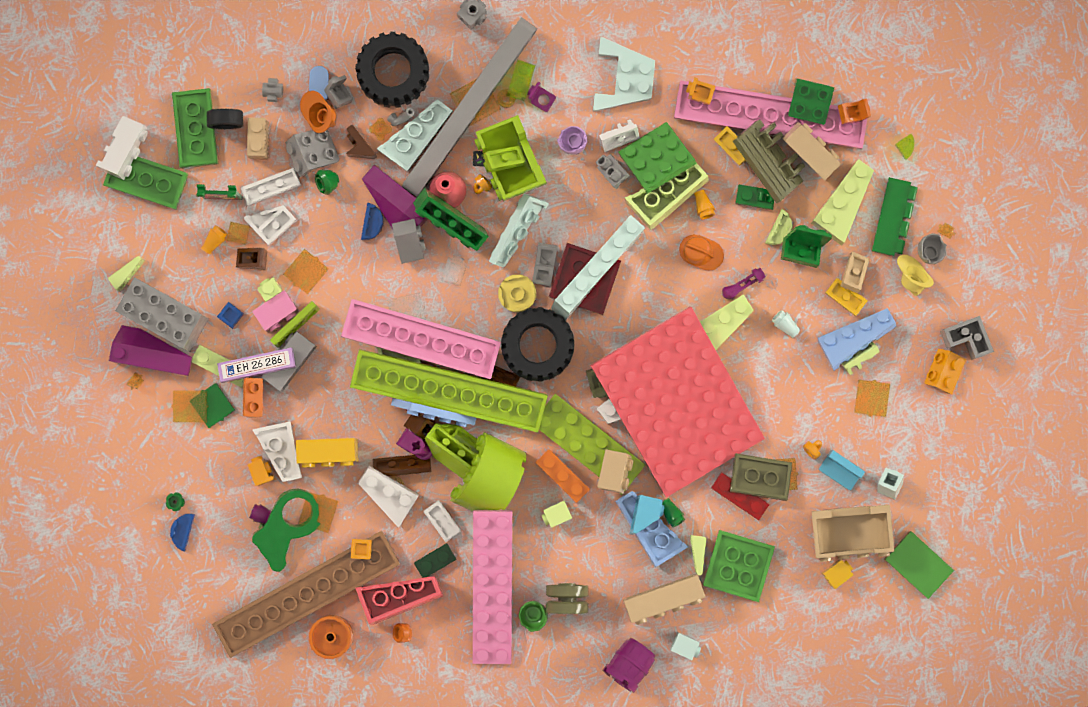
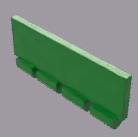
M889 177L872 252L894 256L895 253L903 254L906 241L898 238L907 237L910 222L903 221V218L911 219L914 204L907 202V200L915 201L918 187L911 186V182Z

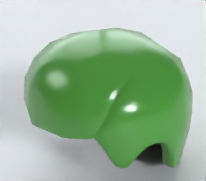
M529 601L520 608L519 619L521 625L527 628L528 631H539L545 626L548 613H546V608L541 603Z

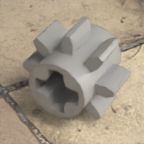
M268 78V83H263L262 96L267 97L268 102H277V98L283 97V84L278 83V79Z

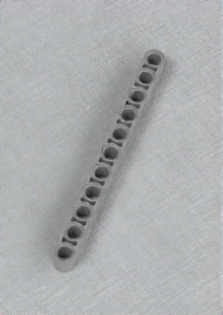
M520 18L402 184L405 190L415 197L419 196L538 28L524 18Z

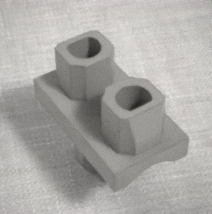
M611 154L607 157L602 155L596 161L599 171L615 189L630 176Z

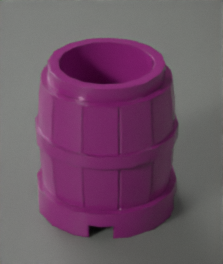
M630 638L616 650L610 663L606 664L603 668V672L609 677L611 675L615 682L634 693L638 688V684L649 673L648 671L655 661V654L635 639Z

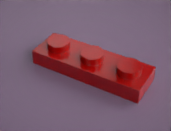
M721 472L711 486V489L755 519L760 520L770 504L757 496L730 492L731 478Z

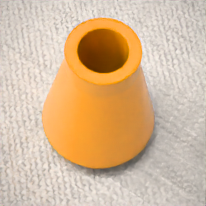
M705 190L695 192L697 216H700L701 220L713 217L715 215V208L706 195Z
M216 225L210 228L201 249L211 254L226 240L227 233Z

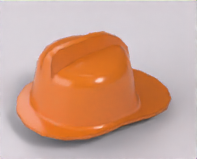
M314 90L308 91L302 96L300 110L314 132L323 133L328 128L336 125L335 109L325 101L319 92Z
M693 234L685 237L680 243V256L688 264L710 271L718 268L723 262V249L713 240Z

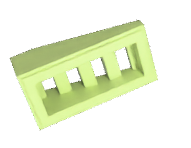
M137 256L108 277V280L117 291L120 292L141 267L144 259Z
M690 535L695 572L697 575H702L706 537Z

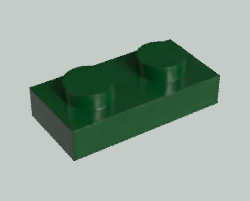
M446 543L414 562V565L422 578H426L457 559Z

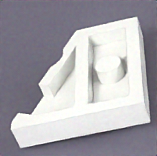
M284 205L244 217V220L268 245H271L297 221Z

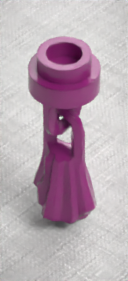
M761 268L751 270L752 274L734 285L724 287L722 289V296L726 299H733L749 285L755 282H763V279L766 277Z

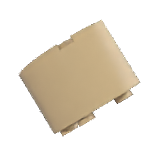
M890 505L812 511L816 558H819L820 562L831 561V557L838 556V559H849V555L857 554V558L869 557V553H878V557L890 556V552H894Z

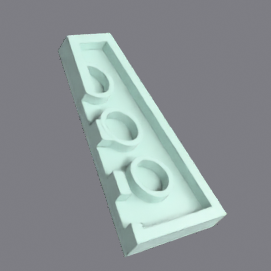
M437 99L422 111L419 116L406 124L403 129L390 137L387 142L379 146L377 150L408 172L453 113V110Z
M524 193L518 202L515 212L510 217L505 231L501 234L496 248L492 251L489 262L505 267L518 249L517 243L523 238L525 239L529 233L527 229L532 222H537L540 218L538 213L542 208L546 209L549 203Z

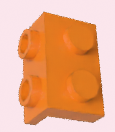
M244 378V417H262L263 378Z

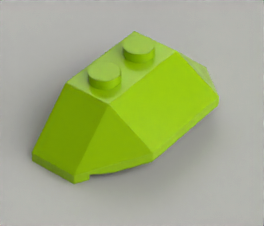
M435 423L425 437L430 451L436 460L462 479L468 471L470 472L473 466L471 464L473 457L480 452L476 449L477 438L459 425Z

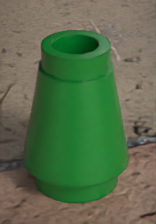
M669 498L662 502V505H664L663 514L668 525L674 528L685 521L683 512Z

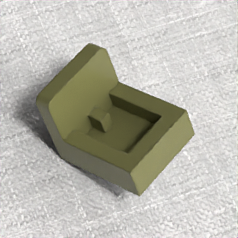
M592 369L586 370L593 397H606L607 394Z

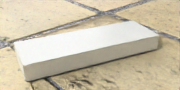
M294 168L243 186L241 190L247 206L298 188L301 184Z

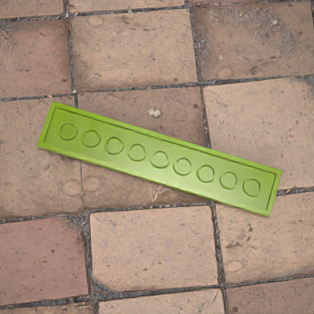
M359 349L350 388L534 432L539 431L548 397L544 393Z

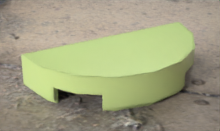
M781 209L765 244L783 243V238L792 231V221L785 210Z

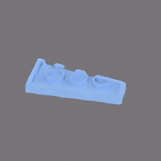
M887 308L818 337V343L833 371H835L841 363L852 359L855 353L866 349L869 343L880 339L894 329L896 322Z
M392 398L391 405L407 409V414L418 416V413H424V418L434 420L436 416L440 417L439 421L451 423V420L456 421L455 425L467 427V424L475 425L476 422L475 417Z

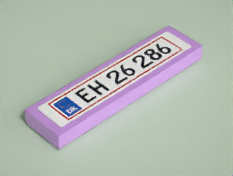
M293 348L217 363L221 383L296 367Z

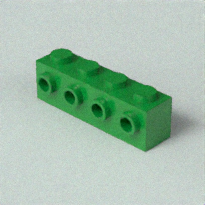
M426 188L422 190L413 202L416 209L415 212L419 216L428 218L434 226L443 228L449 236L458 238L467 248L471 247L478 251L489 237L485 228Z

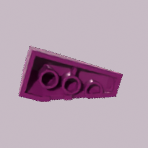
M375 165L362 178L392 230L393 223L415 219L416 226L421 227L428 218H423L415 212L416 209L413 202L416 198Z
M121 325L112 342L109 361L189 376L192 357L141 328Z

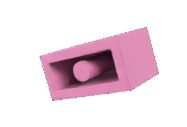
M284 290L252 312L266 332H274L281 327L280 323L285 320L287 322L292 320L299 310Z

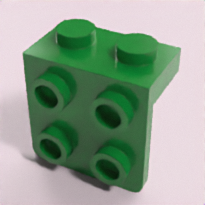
M805 225L796 226L783 238L781 260L817 268L820 264L821 248L832 239V234L827 233L825 230L809 229Z

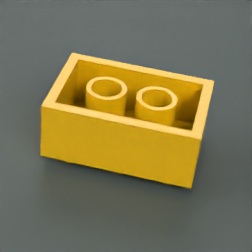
M358 439L296 440L297 464H302L304 468L315 467V464L321 463V467H335V463H340V466H354V462H358Z

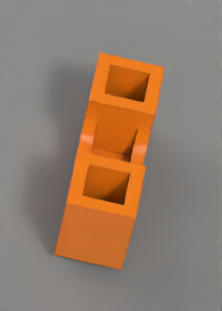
M550 449L535 462L576 503L590 490Z

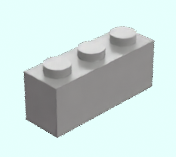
M298 332L289 335L285 341L287 345L284 347V349L293 348L296 367L267 373L262 376L264 380L280 392H283L317 347Z

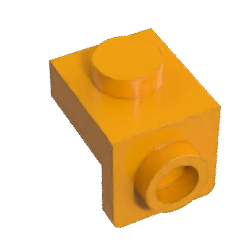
M694 77L693 82L689 81L687 86L688 99L710 105L716 86L698 81V78Z

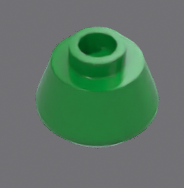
M318 170L315 175L317 188L322 194L329 195L338 186V175L331 170Z

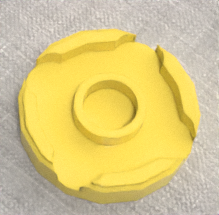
M511 275L501 283L498 289V298L507 310L523 312L534 304L536 288L528 277Z

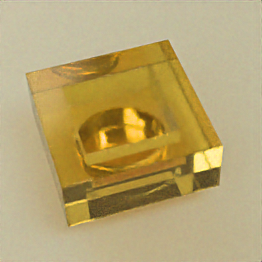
M230 222L227 241L246 245L250 226Z

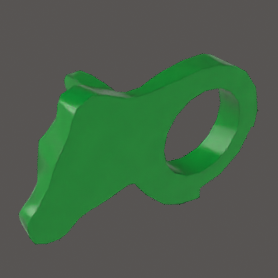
M299 488L290 489L282 493L275 502L266 524L260 523L258 530L253 533L252 542L267 559L273 571L280 572L285 568V557L291 539L310 535L321 524L317 521L319 507L314 496L308 491ZM302 498L311 505L310 517L302 524H289L283 519V508L288 501Z

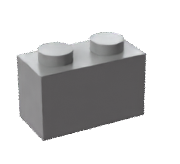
M415 219L393 223V233L401 264L424 259L425 243L424 239L420 240L419 238L423 236L421 227L416 226Z

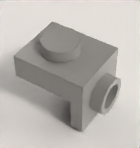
M345 75L332 77L324 89L336 109L351 103L353 100L343 84L347 79Z

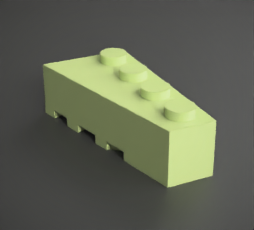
M858 159L811 224L819 230H825L827 233L832 234V239L842 246L849 234L874 170Z
M696 163L647 194L643 188L639 192L625 197V201L645 225L652 230L709 181L708 175Z
M744 294L700 321L715 350L754 311Z

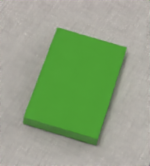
M912 531L894 548V552H891L890 556L885 558L896 571L927 599L932 596L954 571Z

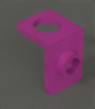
M537 82L535 86L532 85L527 93L529 96L528 102L544 112L549 111L556 99L555 95L541 87L540 82ZM541 95L549 97L547 105H541L538 102V98Z

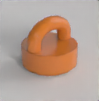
M397 623L394 626L393 638L397 643L409 642L411 640L412 630L409 624Z

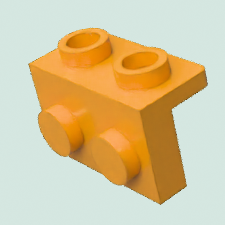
M938 349L924 383L952 395L966 359L951 351Z

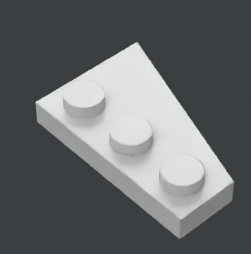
M291 422L252 429L282 482L302 478L300 465L296 461V445Z
M370 466L367 467L359 480V485L399 528L418 498V493Z

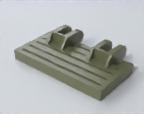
M759 119L736 137L733 143L774 201L778 203L803 182L798 173L805 165L801 163L792 169L790 164L799 157L797 153L791 155L782 163L786 155L779 145L775 144L783 136L782 132L776 133L772 138L768 135L777 126L775 122L760 132V129L765 125Z

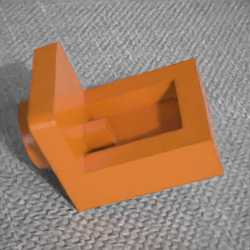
M867 99L838 105L842 124L860 122L871 117Z

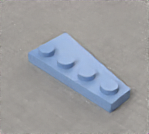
M633 491L615 501L630 527L637 498ZM660 518L635 534L654 567L659 566L688 548Z

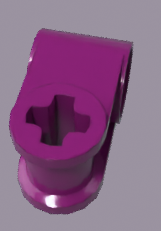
M407 428L396 443L407 452L414 454L422 460H427L432 456L427 442Z

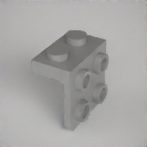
M328 129L323 133H316L310 130L295 134L285 142L286 150L292 158L294 170L298 173L299 177L306 176L313 169L335 164L339 161V156Z

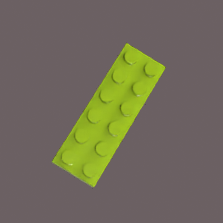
M554 394L546 404L539 427L541 432L599 478L605 450L631 455L633 467L627 476L630 486L644 468L645 464L557 394Z

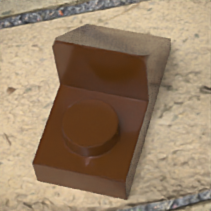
M350 125L346 129L349 133L347 138L353 145L355 143L357 145L346 153L347 156L375 159L377 156L356 128Z

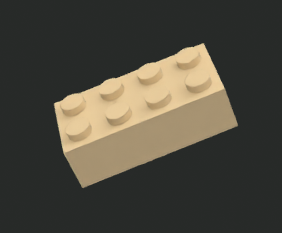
M693 574L624 598L623 601L631 623L635 622L636 625L647 622L648 617L654 616L656 619L666 615L665 611L672 609L673 612L684 609L683 605L690 603L692 606L703 602L702 598H705V594L698 575Z

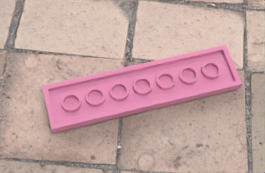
M354 299L351 300L341 337L489 380L491 379L501 344L499 341Z
M473 510V664H511L512 510Z

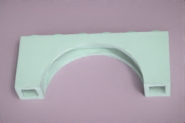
M630 215L555 299L551 309L558 315L560 314L566 321L610 267L640 238L645 227Z

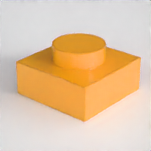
M352 539L351 558L371 559L372 540Z

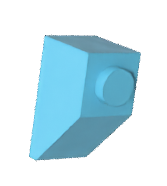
M643 495L637 496L629 534H637L658 520L659 516L662 517L664 512L663 500Z

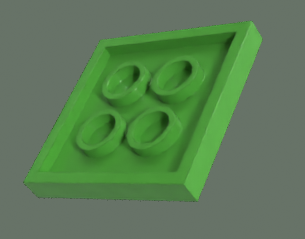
M667 122L618 151L620 157L647 194L696 164L693 156Z
M719 530L703 586L759 602L775 546Z

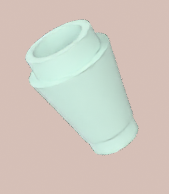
M781 310L772 319L775 327L792 338L800 331L788 312Z

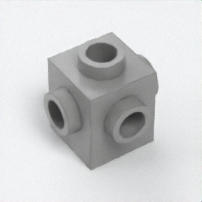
M465 0L460 5L461 9L457 12V17L470 30L477 24L481 25L487 18L485 16L487 14L486 5L481 0Z

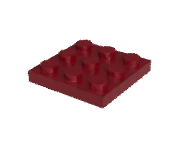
M567 243L549 298L556 299L597 252ZM617 260L579 304V308L600 315L604 314L621 260Z

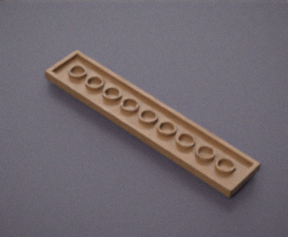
M383 531L365 539L372 540L371 559H352L351 548L213 623L212 626L229 657L232 658L355 590V588L400 565Z

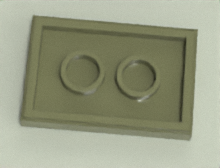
M736 453L734 456L730 492L787 501L792 462Z

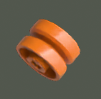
M328 615L320 618L312 625L309 632L311 649L316 655L324 659H335L342 656L350 649L353 642L351 625L346 619L338 615ZM329 634L334 635L333 641L332 639L330 641L328 640L327 637L329 636Z

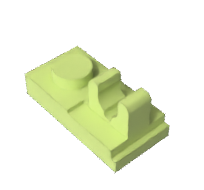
M871 342L866 349L858 351L853 355L852 359L847 362L844 361L841 365L851 375L853 374L852 367L856 366L860 370L862 368V361L873 358L880 351Z

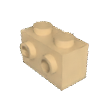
M605 450L598 488L624 494V490H627L629 486V478L627 476L633 467L632 456L627 453Z

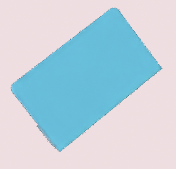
M834 450L829 452L819 467V471L848 490H852L858 479L862 478L865 473L864 470Z

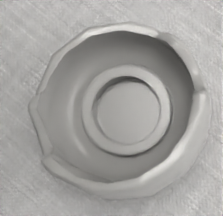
M931 233L923 237L919 242L917 248L919 257L928 264L939 263L946 256L947 245L942 241L939 234Z

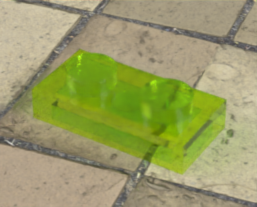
M517 59L507 96L525 101L535 65Z

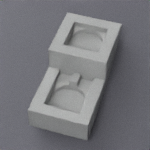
M538 244L533 283L551 286L557 245Z

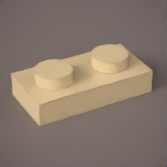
M855 252L850 253L841 287L855 293L861 291L869 258Z

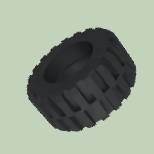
M390 31V34L386 35L384 32L380 33L377 38L373 36L369 39L367 45L364 44L362 46V52L358 53L357 64L355 65L357 80L365 95L378 105L383 104L384 107L388 108L390 106L398 108L402 104L409 105L413 99L417 100L420 97V93L427 87L429 64L426 54L415 39L407 37L404 33L399 35L396 32ZM387 54H401L410 63L411 71L408 79L404 83L393 87L381 84L375 75L376 63Z
M543 307L528 308L523 312L520 311L509 320L501 338V350L505 362L516 375L529 381L542 382L560 375L569 365L574 352V336L568 322L560 314L558 315L555 311L547 310ZM532 327L546 328L555 338V352L551 358L544 362H531L521 353L520 339L524 332Z

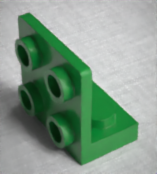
M796 78L788 116L824 125L835 87Z

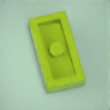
M520 146L487 151L483 155L489 172L519 167L526 163Z

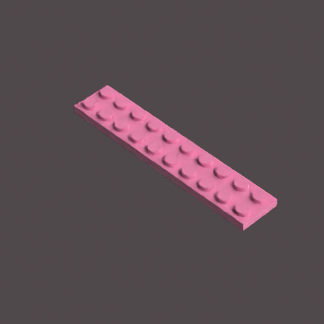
M680 80L674 119L721 127L728 126L729 128L746 130L755 121L760 119L765 125L760 129V132L775 122L777 126L768 134L775 135L782 132L783 137L797 122L801 125L806 123L813 130L811 135L815 139L819 136L826 144L856 149L863 148L867 119L860 122L842 124L838 106L830 105L826 123L823 125L788 116L792 98L716 86L710 105L688 99L689 93L686 90L689 82Z

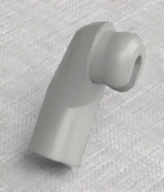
M407 108L399 116L392 113L387 120L392 126H398L407 122L414 115V110Z

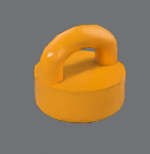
M482 174L475 178L476 183L473 186V190L476 194H480L484 190L488 192L492 188V184Z
M820 440L815 441L813 444L808 441L803 445L804 451L813 460L821 456L819 450L822 447V442Z

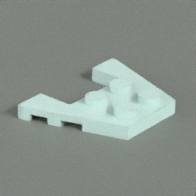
M600 37L599 56L618 57L615 95L595 93L593 111L596 112L625 104L651 100L655 60L604 37Z

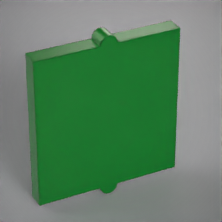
M217 383L206 390H201L199 395L190 400L208 428H211L219 421H224L226 416L235 411Z

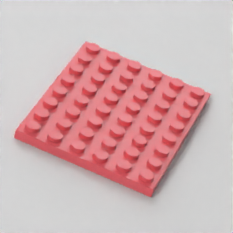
M690 306L590 365L666 498L734 458L736 453L740 454L765 439Z

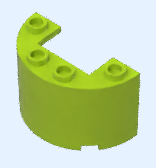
M518 115L475 132L477 139L474 140L478 150L482 149L483 154L487 151L520 146L526 161L523 166L491 172L493 178L490 181L499 201L509 200L547 184ZM484 162L483 164L486 169V172L490 173L486 165V162Z
M484 432L476 441V449L480 452L473 457L471 463L473 466L470 472L468 471L465 474L463 486L458 484L457 487L453 488L450 495L451 502L472 512L473 510H505L519 486L525 469L522 467V462H526V453Z

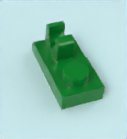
M739 184L735 204L773 210L774 199L767 189Z

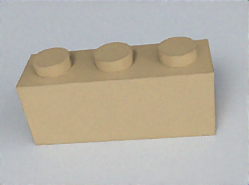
M797 122L782 139L821 178L826 180L841 165L837 160L839 156L832 149L828 151L824 147L826 143L819 136L815 139L811 135L813 130L806 123L801 125Z

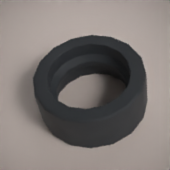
M227 108L207 111V127L223 130L243 127V111Z

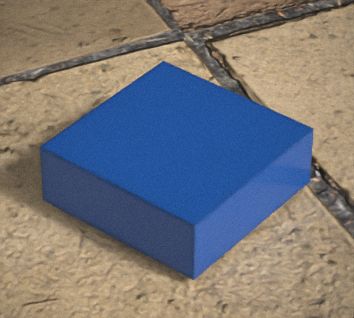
M228 302L217 318L233 329L244 313Z

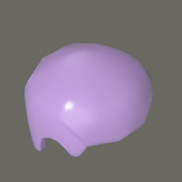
M569 126L561 131L557 142L562 151L567 154L576 155L585 149L587 135L580 127Z

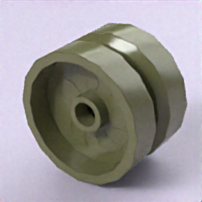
M576 583L546 585V595L558 598V600L546 602V613H588V603L576 600V598L588 596V585H576Z

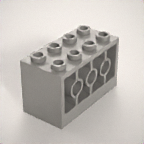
M135 277L115 310L119 314L191 352L209 320L204 315Z

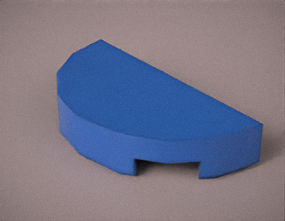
M368 202L361 240L375 238L383 227L381 211L375 205Z
M195 514L180 516L173 522L170 529V537L173 543L184 552Z

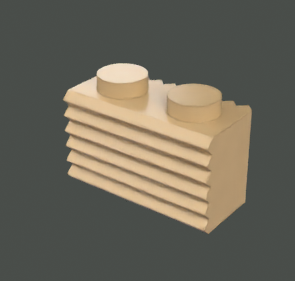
M248 118L247 156L250 159L269 158L267 156L269 154L267 152L269 150V122L265 118Z

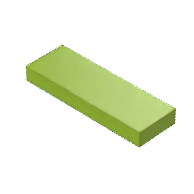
M311 301L274 335L270 341L277 348L280 347L291 333L294 334L320 308Z

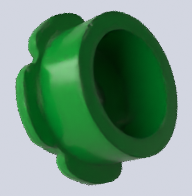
M178 492L170 493L166 497V507L172 509V511H179L185 504V500Z

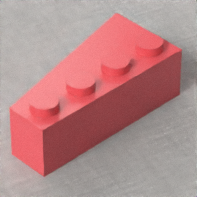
M435 576L355 588L370 625H375L444 596Z

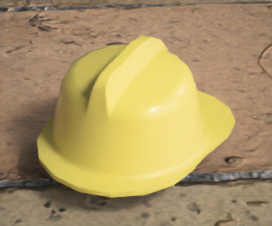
M903 254L898 257L897 264L903 272L901 284L904 288L909 290L914 296H918L925 288L933 286V279L915 258Z

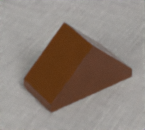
M264 248L237 249L236 268L266 270L267 250Z

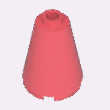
M441 172L434 176L429 184L428 190L454 208L459 206L466 196L465 182L454 172Z

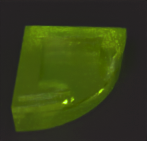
M912 133L895 144L905 160L911 156L914 150V137Z

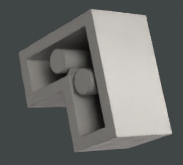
M980 316L940 331L947 349L965 342L971 360L994 352Z

